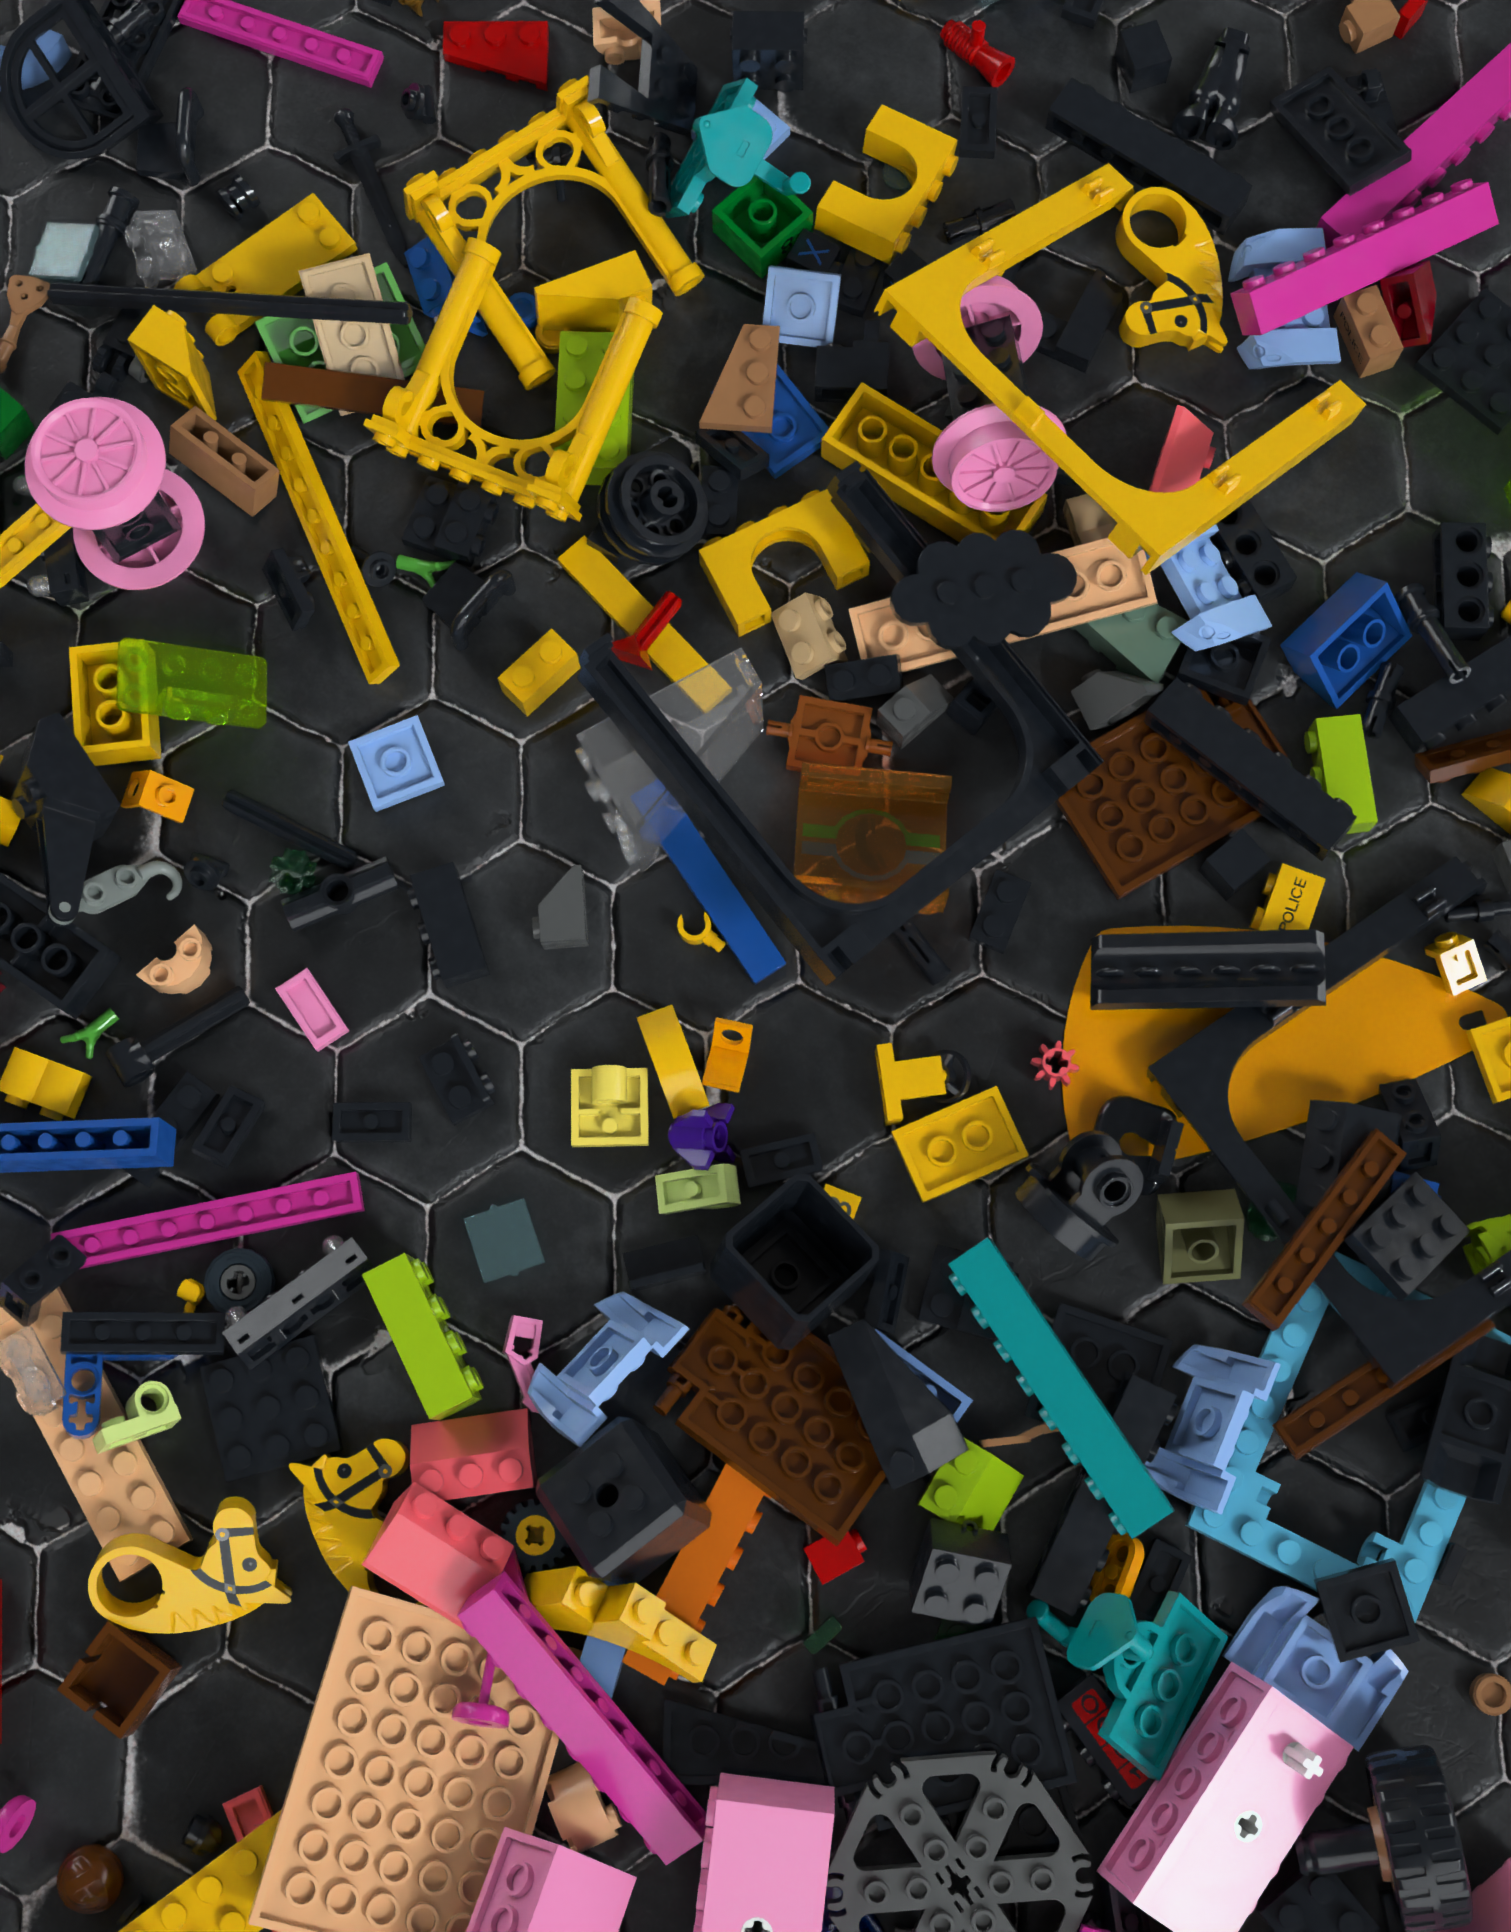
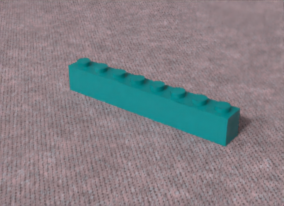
M987 1237L950 1262L948 1265L954 1273L948 1277L961 1296L968 1293L976 1305L971 1309V1312L983 1329L991 1327L998 1338L993 1343L996 1350L1006 1363L1013 1360L1021 1372L1016 1376L1018 1383L1029 1397L1035 1393L1043 1405V1408L1038 1411L1051 1431L1056 1428L1059 1429L1067 1441L1061 1445L1063 1450L1075 1466L1081 1462L1089 1474V1477L1085 1479L1088 1488L1098 1501L1103 1497L1113 1510L1108 1514V1517L1122 1536L1128 1532L1133 1539L1174 1512V1508L993 1240Z

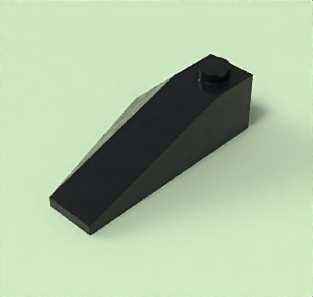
M865 1319L828 1335L869 1439L892 1490L933 1472L969 1450L950 1409L943 1402L939 1401L925 1386V1383L919 1376L909 1369L897 1356V1353Z

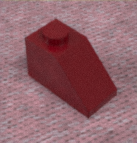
M1425 260L1380 279L1384 303L1404 348L1429 344L1431 342L1437 294L1430 260Z

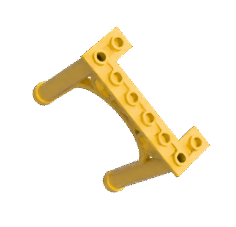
M588 75L578 81L576 78L570 79L559 88L555 109L547 114L545 111L539 112L529 120L528 126L518 132L511 130L505 133L498 140V144L491 149L476 151L469 157L468 163L457 170L455 167L449 168L439 177L434 170L426 175L419 173L412 177L403 189L407 217L409 220L414 219L416 223L419 222L454 276H456L464 258L462 251L466 244L458 229L478 231L477 239L486 242L495 217L513 197L532 186L555 180L582 182L595 187L609 197L675 296H680L694 288L702 281L705 275L696 262H691L663 218L655 216L649 211L648 195L606 134V127L595 105L587 102ZM563 142L572 148L573 155L566 166L552 165L544 159V151L555 143ZM536 150V163L539 170H535L534 165L524 167L514 164ZM582 150L598 174L577 167ZM500 172L501 180L499 185L494 188L496 197L492 201L491 193L479 184ZM510 177L516 179L510 183ZM471 196H477L485 202L486 209L483 217L480 219H464L456 212L458 204ZM492 275L477 311L520 373L518 378L527 391L532 390L551 378L556 369Z
M468 237L462 251L464 258L411 380L406 388L394 386L389 391L383 405V417L373 414L371 420L366 418L363 425L374 434L372 439L386 446L385 450L393 455L406 459L407 454L418 458L417 463L428 469L437 471L440 466L450 470L449 476L458 481L469 484L470 480L473 479L482 483L481 488L493 495L501 497L502 493L505 492L513 495V501L521 506L533 509L537 505L546 510L545 514L556 520L566 522L568 517L580 522L582 514L579 512L581 506L578 504V501L653 328L656 329L658 327L663 312L641 299L633 297L628 299L585 402L577 415L564 427L549 435L534 439L518 440L494 435L483 430L468 418L459 404L454 388V368L458 354L501 257V252L492 245L482 240ZM442 387L447 404L432 407L439 389ZM454 416L458 423V430L455 436L448 440L434 437L432 431L434 423L442 417ZM421 432L426 440L419 438ZM469 439L476 446V460L454 452V450L461 448ZM572 439L567 451L561 449L554 450L555 447ZM486 443L489 444V445H491V446H493V447H492L491 449H489V447L486 445ZM545 451L550 457L545 475L537 477L527 474L525 471L527 458L532 454ZM513 458L514 470L518 476L493 466L501 459Z

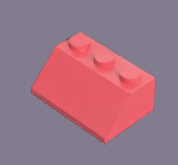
M1177 405L1149 491L1163 493L1181 491L1201 480L1200 476L1203 468L1210 469L1216 451L1215 447L1210 446L1214 432L1184 406Z
M524 1408L411 1425L410 1471L412 1483H417L444 1501L536 1488L538 1481L529 1409Z
M413 1482L394 1501L362 1566L464 1629L461 1620L457 1616L470 1595L502 1573L514 1545Z

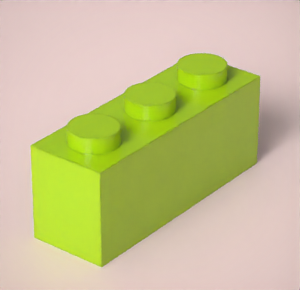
M1361 714L1316 718L1304 735L1306 752L1308 754L1312 753L1314 767L1310 769V776L1314 777L1321 784L1322 790L1333 799H1342L1352 808L1353 814L1357 818L1347 834L1369 832L1377 824L1378 819Z

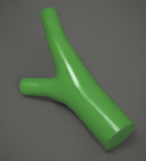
M399 555L396 561V568L422 576L432 588L436 583L432 573L447 570L456 561L435 562Z
M108 1008L84 1028L72 1034L61 1036L60 1041L61 1043H71L84 1040L86 1043L85 1057L91 1059L93 1058L94 1046L98 1038L105 1030L117 1022L119 1018L111 1008Z

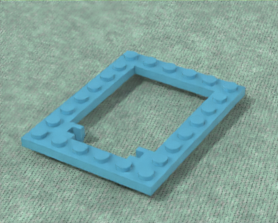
M1337 1251L1334 1252V1256L1359 1283L1378 1294L1397 1299L1368 1266ZM1312 1282L1281 1326L1275 1331L1270 1330L1258 1357L1281 1365L1267 1401L1253 1399L1249 1415L1235 1444L1234 1453L1225 1471L1236 1476V1480L1222 1515L1193 1505L1185 1526L1316 1592L1314 1579L1377 1562L1376 1558L1379 1552L1383 1550L1379 1561L1390 1558L1396 1561L1414 1623H1416L1465 1503V1497L1433 1487L1424 1482L1400 1542L1397 1543L1373 1531L1361 1547L1357 1564L1266 1519L1271 1509L1267 1506V1503L1272 1495L1278 1493L1281 1484L1257 1473L1256 1469L1273 1433L1272 1425L1279 1419L1329 1303ZM1414 1289L1402 1300L1412 1301L1432 1298ZM1493 1329L1484 1335L1511 1345V1336L1497 1329Z

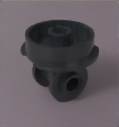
M1093 1130L1074 1137L1062 1150L1058 1166L1052 1173H1049L1035 1163L1028 1164L1026 1170L1030 1175L1018 1187L1015 1195L1024 1208L1049 1233L1071 1251L1088 1261H1092L1106 1245L1112 1248L1117 1246L1119 1240L1105 1224L1111 1217L1125 1212L1137 1201L1143 1189V1174L1133 1160L1122 1156L1119 1144L1110 1134Z

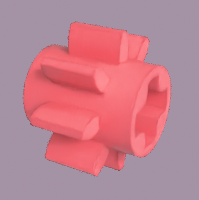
M1059 1040L1054 1048L1050 1050L1046 1045L1041 1044L1039 1052L1043 1056L1042 1059L1036 1057L1030 1061V1064L1038 1067L1039 1070L1034 1080L1038 1081L1043 1078L1048 1081L1049 1090H1052L1056 1082L1060 1080L1067 1087L1071 1083L1067 1072L1075 1073L1079 1070L1078 1065L1071 1064V1058L1076 1051L1073 1049L1066 1052L1061 1049L1062 1044ZM1052 1057L1058 1058V1065L1064 1066L1060 1068L1058 1073L1051 1072V1065L1046 1064L1050 1062Z

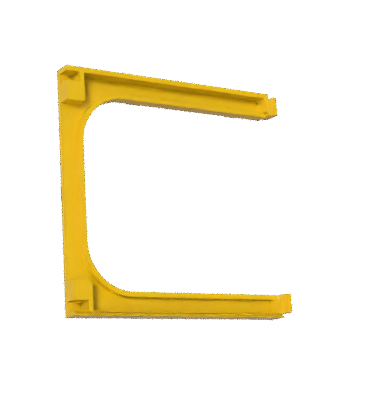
M1108 163L886 288L874 312L878 311V316L894 308L897 313L890 327L910 347L927 338L1117 522L1107 538L1129 559L1141 550H1144L1150 556L1141 569L1147 575L1352 424L1366 406V403L1339 380L1194 485L1181 491L1163 493L1139 489L1118 480L1097 465L1045 415L1044 410L1029 396L1022 393L978 350L964 327L960 304L961 298L970 290L1113 207H1116L1120 212L1124 210L1127 202L1135 192L1134 186Z

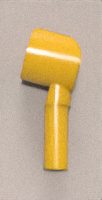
M192 1278L183 1280L177 1291V1296L187 1301L184 1313H194L196 1306L202 1301L206 1293L203 1284Z

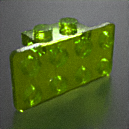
M123 638L118 644L116 705L121 711L164 716L173 720H194L211 725L225 724L260 729L266 723L267 662L264 658L258 656Z

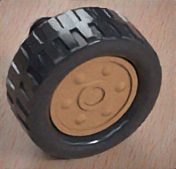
M1417 1745L1368 1754L1365 1758V1769L1372 1806L1367 1808L1369 1823L1312 1831L1307 1837L1302 1838L1299 1835L1295 1840V1847L1301 1874L1309 1877V1872L1326 1875L1379 1867L1382 1881L1390 1883L1399 1922L1405 1932H1433L1469 1925L1473 1920V1900L1469 1875L1449 1789L1436 1752L1431 1746Z

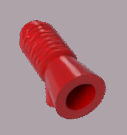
M949 20L940 32V38L944 40V46L970 66H975L992 87L1001 86L1013 71L1015 58L989 46V43L984 39L985 22L976 20L972 23V27L969 28L962 21Z

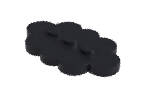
M1009 530L1002 533L996 540L983 533H972L963 538L958 546L941 541L929 544L921 552L916 562V574L902 578L895 585L890 596V607L893 615L900 622L909 626L926 625L930 638L936 645L944 649L961 648L971 639L984 646H995L1000 644L1009 633L1026 638L1039 634L1049 622L1051 605L1064 601L1073 592L1077 583V573L1073 564L1066 557L1055 553L1041 554L1037 541L1030 534L1022 530Z

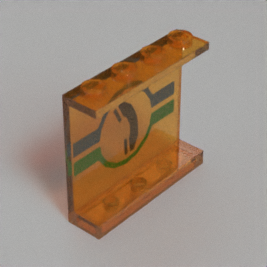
M802 762L798 787L793 875L813 892L838 902L865 903L889 895L946 850L947 803L952 789V776ZM949 888L918 913L926 915L936 912L943 913L949 896Z

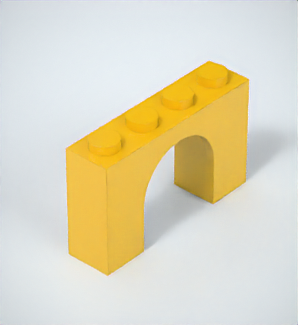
M882 104L866 128L862 152L898 169L907 177L912 188L902 196L882 200L868 197L833 180L817 206L814 229L890 265L897 253L902 254L907 249L911 239L910 232L913 227L919 228L927 213L926 206L928 202L934 203L937 200L943 186L941 181L944 176L950 177L953 174L959 159L955 155L958 140Z
M828 489L821 492L819 490L811 491L804 495L800 502L790 507L786 505L777 507L768 514L767 518L756 523L754 521L746 522L739 526L735 533L723 539L722 537L712 538L703 545L702 549H699L700 565L738 637L771 622V608L752 573V567L757 556L766 547L774 543L793 541L813 550L819 557L836 590L869 575L870 560L859 540L855 537L852 527L830 501L833 497L829 494Z

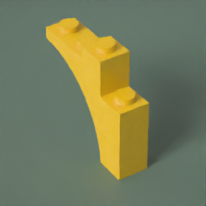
M579 1566L526 1574L524 1584L529 1601L553 1629L579 1633L613 1643L671 1669L692 1683L703 1681L717 1644L664 1609L666 1605L664 1601L636 1582L608 1586L600 1580L589 1577L586 1571Z

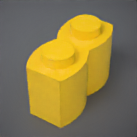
M14 1047L0 1080V1091L7 1094L4 1101L27 1109L30 1102L42 1107L39 1112L40 1115L56 1121H62L64 1115L75 1119L92 1076Z

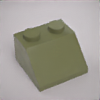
M1235 1189L1158 1194L1156 1231L1163 1284L1240 1279L1244 1215Z

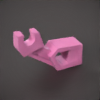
M513 1315L510 1318L502 1353L507 1355L523 1395L521 1402L531 1412L539 1413L527 1392L534 1374L531 1362L538 1358L543 1320ZM515 1337L531 1339L530 1349L527 1350L529 1354L527 1358L524 1359L522 1355L512 1351L515 1348L513 1345Z

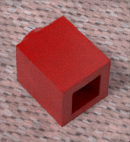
M856 1528L850 1532L848 1531L837 1547L825 1537H821L803 1547L822 1585L865 1562L861 1553L867 1550Z

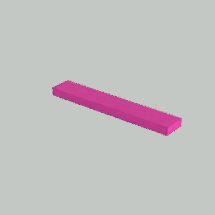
M185 0L177 16L180 24L370 88L384 60L382 51L230 0Z

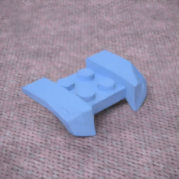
M1323 228L1276 229L1246 238L1234 252L1228 282H1235L1248 276L1251 278L1264 275L1265 278L1273 274L1272 268L1288 261L1297 263L1304 260L1302 254L1318 247L1326 249ZM1327 305L1263 335H1250L1237 347L1242 360L1250 370L1292 365L1338 364L1341 362L1337 328H1330Z
M1216 524L1161 564L1164 573L1190 618L1189 621L1171 633L1194 651L1214 647L1272 627L1255 594L1242 598L1236 581L1230 576L1221 560L1219 550L1212 544L1210 537L1219 531ZM1145 552L1146 559L1148 560L1150 556Z
M624 1291L609 1296L594 1304L608 1322L557 1376L539 1362L527 1393L539 1414L559 1434L578 1447H581L608 1418L598 1408L599 1405L616 1393L618 1385L630 1372L635 1371L643 1364L645 1356L650 1351L663 1358L689 1330L685 1324Z
M1199 1344L1192 1345L1177 1359L1171 1367L1193 1377L1165 1449L1159 1447L1154 1460L1151 1463L1148 1461L1145 1463V1467L1160 1489L1185 1502L1222 1515L1236 1480V1476L1225 1471L1234 1453L1235 1444L1249 1415L1253 1399L1267 1401L1281 1364L1218 1347Z
M1287 1586L1272 1588L1248 1614L1222 1656L1273 1686L1359 1752L1409 1671L1391 1649L1371 1654L1369 1658L1363 1656L1340 1663L1329 1630L1306 1615L1317 1604L1319 1598Z

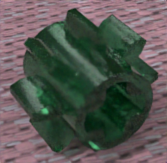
M285 848L282 858L274 856L269 867L272 869L269 882H275L281 894H297L302 892L303 886L306 888L313 887L316 879L313 874L317 863L310 862L304 850L291 851L289 848Z

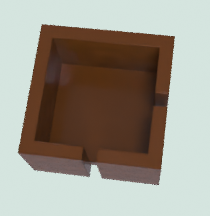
M107 1621L85 1651L89 1657L78 1660L57 1691L85 1712L99 1708L102 1703L106 1704L107 1707L98 1709L92 1718L122 1739L135 1733L183 1666L138 1631ZM102 1654L99 1659L95 1657L96 1655Z

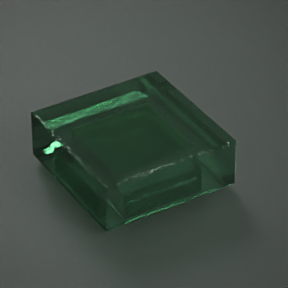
M831 1614L802 1642L811 1654H816L842 1630V1625Z

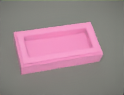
M305 968L275 988L317 1052L350 1031L308 968Z

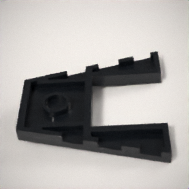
M595 0V4L642 38L639 87L637 91L600 64L590 68L587 102L593 105L597 103L605 104L607 110L616 113L621 111L631 113L632 118L639 121L645 119L654 121V126L680 135L691 133L696 111L698 68L639 0Z

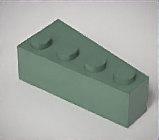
M1155 604L1070 628L1077 630L1089 641L1088 644L1098 653L1102 652L1116 665L1118 671L1159 683L1182 643L1171 632L1188 620Z

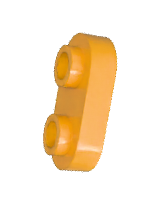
M1120 1533L1117 1536L1113 1534L1106 1546V1549L1110 1551L1107 1562L1102 1571L1098 1572L1095 1570L1090 1583V1586H1092L1090 1602L1103 1593L1122 1594L1130 1599L1144 1560L1142 1542L1136 1537L1132 1539L1127 1533L1122 1536Z

